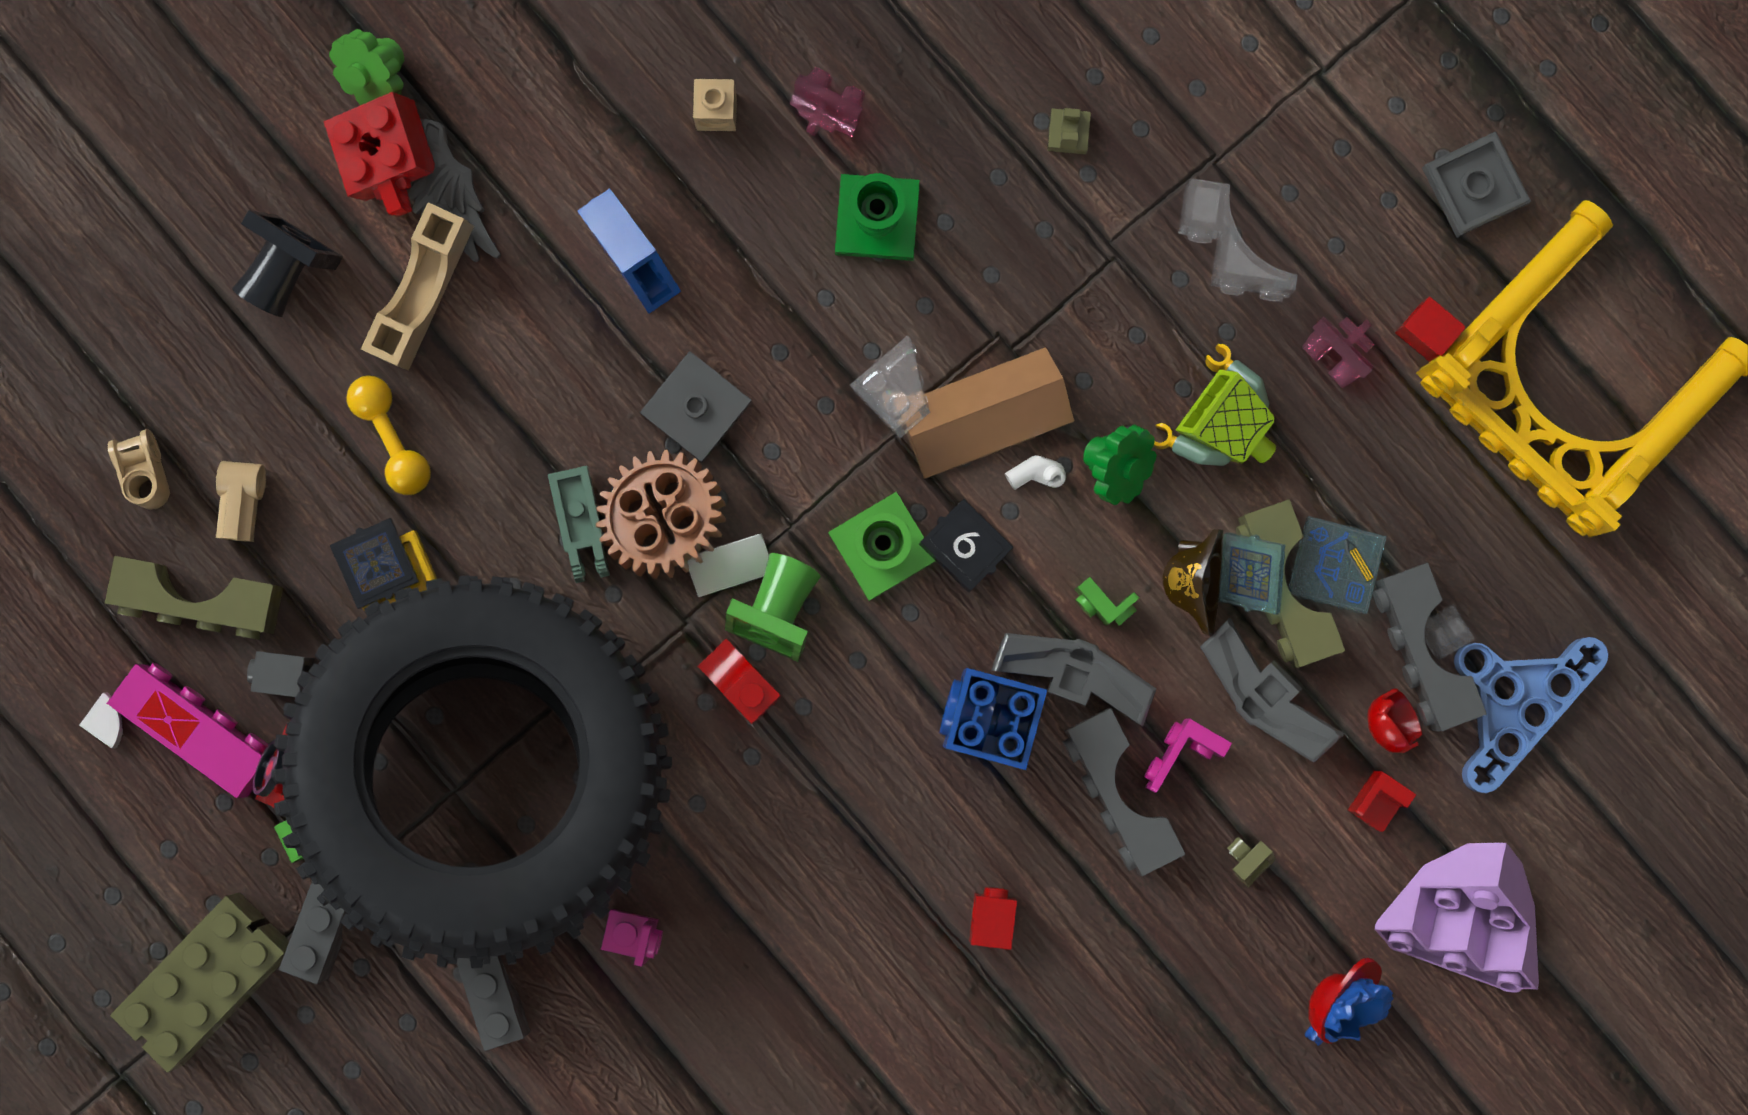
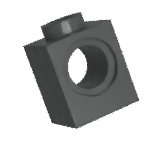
M256 651L255 659L250 660L247 670V681L252 683L251 692L296 697L298 692H302V689L296 684L302 671L309 672L313 666L314 658Z

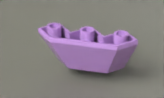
M1467 843L1423 865L1375 924L1374 930L1395 951L1506 992L1517 993L1521 989L1538 990L1539 975L1535 905L1523 864L1507 843Z

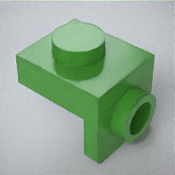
M1091 577L1074 589L1079 595L1075 601L1090 618L1096 614L1105 626L1112 621H1115L1119 626L1137 611L1132 605L1139 599L1135 592L1128 595L1115 606Z

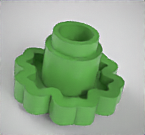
M355 29L332 43L329 57L337 66L333 70L334 77L340 83L345 93L355 95L360 105L390 92L401 94L404 84L397 73L404 63V54L401 47L390 38L376 39L370 32Z

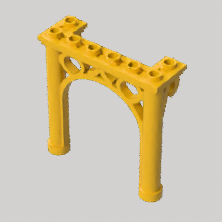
M1584 200L1572 211L1571 219L1476 317L1442 356H1438L1421 367L1416 374L1422 379L1420 383L1430 395L1435 398L1441 397L1451 406L1449 409L1450 413L1456 420L1466 426L1470 424L1481 434L1479 440L1487 449L1494 453L1499 451L1510 462L1508 467L1518 478L1524 481L1528 479L1539 489L1537 495L1544 503L1552 508L1558 507L1568 517L1566 522L1575 532L1582 536L1587 534L1589 537L1615 531L1621 525L1617 521L1622 516L1616 509L1637 490L1640 483L1739 378L1741 376H1748V345L1737 338L1728 337L1640 431L1628 438L1616 441L1588 440L1572 435L1549 421L1535 407L1522 386L1516 366V341L1521 325L1532 309L1597 241L1601 240L1613 227L1610 217L1603 209L1590 201ZM1503 337L1501 362L1492 360L1481 362L1482 357ZM1481 371H1491L1503 375L1506 392L1501 401H1492L1479 390L1477 377ZM1513 401L1517 408L1511 410L1516 417V431L1494 412L1507 407ZM1531 424H1532L1537 430H1532V431H1530ZM1539 441L1550 446L1557 442L1562 446L1554 449L1548 463L1529 443ZM1627 449L1602 476L1603 463L1600 453H1611ZM1568 450L1585 452L1590 465V475L1585 481L1573 479L1564 470L1562 457ZM1586 489L1587 493L1583 496L1579 491Z

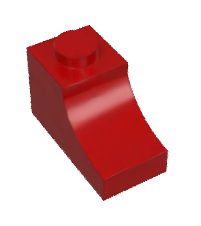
M725 639L697 666L751 724H754L782 697L728 639Z

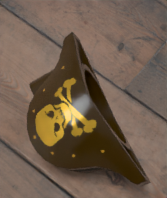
M1220 529L1212 530L1203 542L1181 540L1178 546V553L1168 561L1163 573V588L1168 599L1175 606L1188 612L1196 620L1202 633L1207 635L1214 634L1220 595L1223 558V530Z

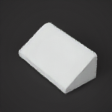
M757 534L714 548L713 552L699 553L703 560L701 564L692 558L688 560L689 572L698 597L764 577L769 554L763 535Z

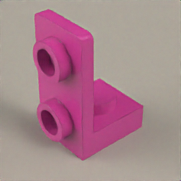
M1184 719L1182 724L1175 722L1164 740V743L1169 746L1162 759L1155 757L1144 775V778L1149 780L1145 788L1157 793L1187 739L1192 741L1189 747L1191 750L1211 760L1213 754L1218 757H1225L1232 743L1192 719Z
M611 909L601 950L635 957L634 965L642 967L650 958L654 959L655 954L658 955L663 931L657 929L659 919Z

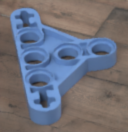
M1592 637L1576 639L1558 658L1504 661L1489 647L1480 643L1463 645L1458 649L1454 657L1455 668L1461 676L1473 677L1487 715L1477 718L1479 748L1462 769L1463 782L1469 789L1474 792L1488 793L1497 789L1604 668L1608 661V651L1602 641ZM1592 647L1594 649L1591 654L1595 660L1594 663H1583L1576 671L1565 666L1567 662L1570 666L1578 664L1583 657V654L1579 651L1580 648ZM1470 650H1477L1484 656V666L1477 673L1469 671L1464 664V657ZM1577 672L1583 674V677L1580 678ZM1557 674L1566 675L1571 682L1569 693L1563 697L1557 696L1551 688V681ZM1503 676L1510 678L1515 686L1512 697L1506 700L1499 698L1494 690L1496 681ZM1533 703L1540 705L1545 712L1544 721L1536 727L1528 724L1525 719V710ZM1506 733L1513 734L1519 743L1517 752L1509 757L1502 754L1498 746L1501 736ZM1488 751L1496 760L1505 763L1503 768L1500 765L1494 764L1488 770L1489 783L1475 782L1478 776L1474 771L1475 767L1485 768L1493 760L1486 756Z

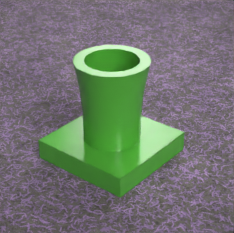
M897 491L828 532L868 601L873 600L936 562L919 545L924 536ZM886 536L890 539L891 546L888 550L881 551L876 548L875 541L878 537Z
M770 553L764 577L753 606L751 607L732 598L726 612L725 631L798 662L805 647L808 631L793 625L809 593L820 579V574L797 559L783 554Z

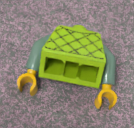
M1218 344L1216 345V351L1223 355L1225 360L1218 362L1213 360L1211 356H1206V366L1211 371L1217 373L1176 428L1180 435L1178 437L1174 436L1172 430L1166 424H1156V428L1168 433V438L1161 443L1155 441L1153 447L1156 449L1171 447L1173 453L1201 465L1225 466L1230 461L1242 464L1250 455L1258 462L1264 463L1274 454L1276 445L1265 436L1274 423V415L1268 409L1270 403L1263 379L1239 360H1231V351L1228 346Z

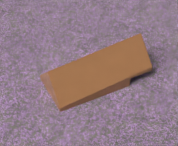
M1046 347L896 405L924 479L1029 441L1038 435L1074 422L1064 379Z

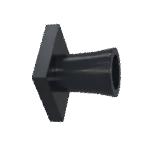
M248 210L241 224L267 241L248 270L232 287V290L259 309L272 315L283 317L290 294L304 266L336 270L343 256L278 215Z

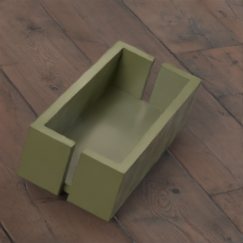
M240 892L225 896L110 1015L135 1041L143 1038L147 1040L142 1048L167 1073L182 1067L281 965L289 940L271 923L258 927L253 932L249 927L259 924L265 917Z

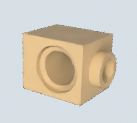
M694 79L693 119L697 131H736L737 91L734 80Z

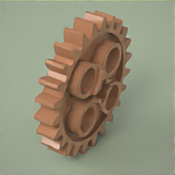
M664 450L661 460H658L652 451H649L647 462L643 464L635 456L633 457L634 468L629 471L626 467L619 466L620 473L623 476L620 480L611 477L607 479L613 487L612 492H600V496L607 502V505L596 507L599 515L605 518L595 523L596 527L601 528L602 532L605 533L600 538V542L605 547H610L607 553L614 560L620 558L619 564L625 570L633 565V572L637 576L641 577L647 569L648 574L653 579H657L660 570L663 569L669 578H673L674 568L678 565L687 573L689 572L688 560L692 558L700 564L703 563L702 557L699 554L701 549L713 552L714 548L709 543V538L722 536V533L714 526L716 523L726 521L725 516L717 511V509L726 505L721 496H715L721 491V487L716 481L711 482L714 476L707 468L701 471L702 465L697 459H693L688 464V458L682 452L673 460L670 452ZM679 483L675 492L663 495L665 488L669 484ZM648 485L652 486L656 500L664 508L662 514L676 539L674 544H670L665 528L658 521L659 514L646 491ZM643 500L641 507L636 512L628 513V509L634 501ZM687 516H694L693 522L689 527L679 529V523ZM654 533L658 534L654 544L643 547V542L647 536Z

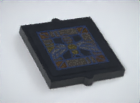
M392 518L366 529L357 528L355 534L330 545L357 609L364 608L383 598L391 600L394 597V592L403 588L406 589L420 582Z

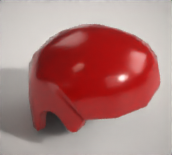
M1395 688L1377 697L1371 703L1367 714L1368 728L1374 741L1388 752L1405 753L1418 746V742H1413L1422 735V728L1411 703L1404 693Z

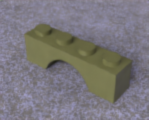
M1290 499L1238 518L1240 526L1236 527V533L1242 548H1249L1250 551L1272 555L1268 602H1263L1268 621L1271 625H1277L1282 638L1277 640V645L1285 663L1290 662L1292 668H1298L1344 652L1345 648L1332 613L1317 612L1304 607L1292 596L1285 580L1286 560L1294 545L1303 538ZM1250 552L1253 561H1262V554ZM1263 555V563L1270 564V557ZM1255 562L1254 572L1261 569V563ZM1262 564V568H1270V565ZM1249 565L1251 575L1253 576V572L1251 571L1253 567L1252 565ZM1265 568L1254 574H1260L1258 576L1264 577L1268 574L1265 571L1269 572V569L1267 568L1266 570ZM1254 575V579L1258 581L1259 578V581H1261L1260 577ZM1269 575L1262 578V581L1265 582H1261V586H1263L1265 591H1268V583L1266 582L1269 581ZM1254 580L1256 586L1260 587V583Z
M114 556L105 604L118 606L117 614L142 618L143 610L158 613L156 621L181 625L182 618L197 620L196 628L208 631L221 632L222 625L237 627L236 636L260 640L261 632L274 634L283 587L233 577L229 585L218 596L204 602L193 603L182 597L174 589L169 579L167 566Z

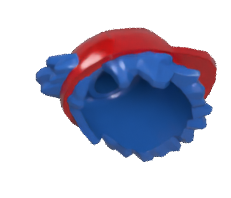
M1363 958L1353 965L1347 975L1338 973L1330 975L1316 986L1309 999L1308 1012L1311 1026L1305 1032L1306 1038L1315 1041L1317 1046L1323 1042L1334 1043L1343 1038L1359 1041L1361 1038L1360 1027L1376 1024L1379 1020L1387 1017L1388 1010L1391 1008V1002L1394 999L1392 997L1393 992L1388 986L1378 985L1382 969L1374 959Z

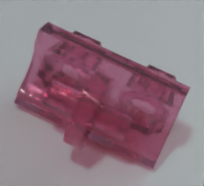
M818 67L814 68L807 77L800 74L794 84L795 90L790 105L799 109V116L810 121L806 132L815 136L820 127L831 133L836 129L852 138L857 130L863 110L864 92L853 86H846L840 96L829 90L833 80L830 74Z
M1323 316L1312 327L1315 331L1311 333L1302 348L1315 361H1318L1326 352L1333 348L1343 359L1328 373L1342 388L1355 381L1359 376L1364 379L1373 370L1374 366L1352 344L1356 342L1365 352H1368L1375 344L1364 333L1372 324L1366 319L1357 327L1346 316L1338 324L1349 335L1345 338Z

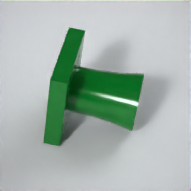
M873 173L866 176L841 174L835 255L914 261L920 180L893 178L881 173ZM873 208H882L884 209V212L882 214L876 215L873 214L870 210Z

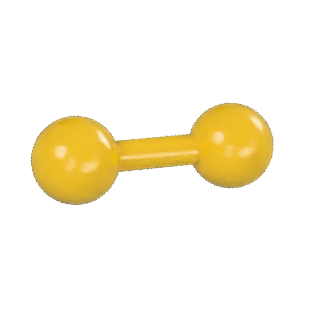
M363 376L356 379L348 388L346 396L347 405L356 417L372 421L391 457L385 467V478L388 485L395 492L402 495L419 493L427 486L430 480V466L424 456L418 452L404 449L386 414L392 405V392L385 381L375 376Z

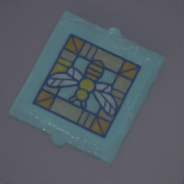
M1229 532L1224 533L1219 601L1244 607L1246 612L1258 610L1276 615L1279 614L1281 611L1286 544L1262 540L1257 534L1248 537Z

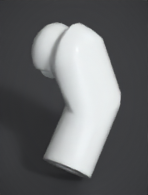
M1038 455L1030 457L1005 473L1008 482L1014 490L1031 480L1052 488L1062 486L1066 480V472L1059 462Z

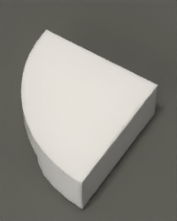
M103 692L79 726L110 748H117L123 735L122 718L119 712L106 704L111 695L108 692Z

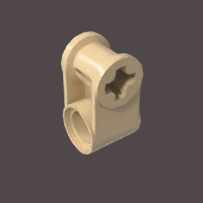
M149 429L141 430L139 436L121 442L117 440L108 441L109 456L116 469L124 497L129 502L149 510L162 507L169 498L170 489L161 463L160 449L153 433ZM151 480V493L147 497L141 498L139 495L141 485Z

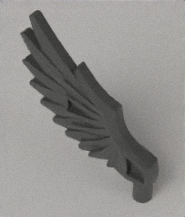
M420 118L435 168L434 173L410 182L412 188L408 196L411 200L415 201L412 211L415 214H419L422 211V216L427 203H431L464 218L474 226L464 252L474 262H478L480 258L476 243L489 255L496 259L500 258L501 253L492 241L478 212H484L485 209L474 188L473 171L454 158L448 144L447 128L435 120Z

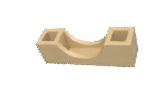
M427 203L411 238V255L403 279L390 302L381 311L377 312L361 350L409 371L474 228L472 224L464 218L431 203Z

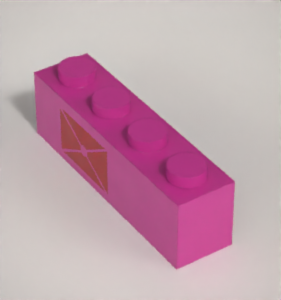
M154 662L151 666L135 664L106 704L235 798L248 797L253 790V779L258 762L268 743L252 733L245 736L235 728L238 722L219 709L215 713L203 705L205 698L188 686L181 689L170 681L173 675L162 666Z

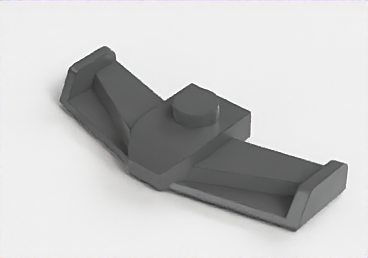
M1231 618L1200 646L1235 704V710L1249 725L1258 727L1313 763L1344 736L1345 733L1335 729L1291 701L1303 688L1275 660L1261 671Z
M1005 633L991 671L1051 677L1052 679L1047 690L1048 693L1086 706L1092 692L1141 727L1144 726L1157 690L1099 650L1097 645L1081 639L1067 640Z

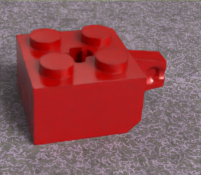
M390 92L324 121L347 196L362 201H368L376 197L377 200H383L387 213L396 217L411 212L412 207L407 189L411 188L410 182L434 173L435 168L415 101L400 94Z

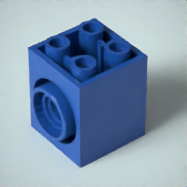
M970 668L964 669L961 680H953L939 731L941 735H945L943 748L1026 770L1047 689Z

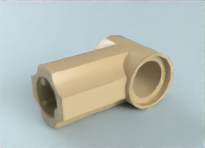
M232 461L220 462L216 475V490L220 496L216 538L254 542L258 500L262 499L266 486V470L263 464Z

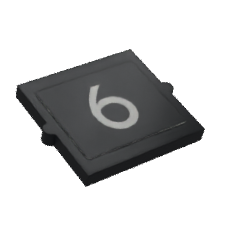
M965 499L946 517H939L936 521L937 526L919 543L968 593L987 574L992 575L996 571L995 566L1013 548Z

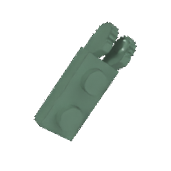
M582 466L548 474L564 551L569 555L575 582H584L586 575L579 550L592 547L596 571L599 573L600 578L609 576L606 553L603 544L600 542V538L604 534L601 528H597L595 524L600 521V516L596 510L597 503L589 467Z

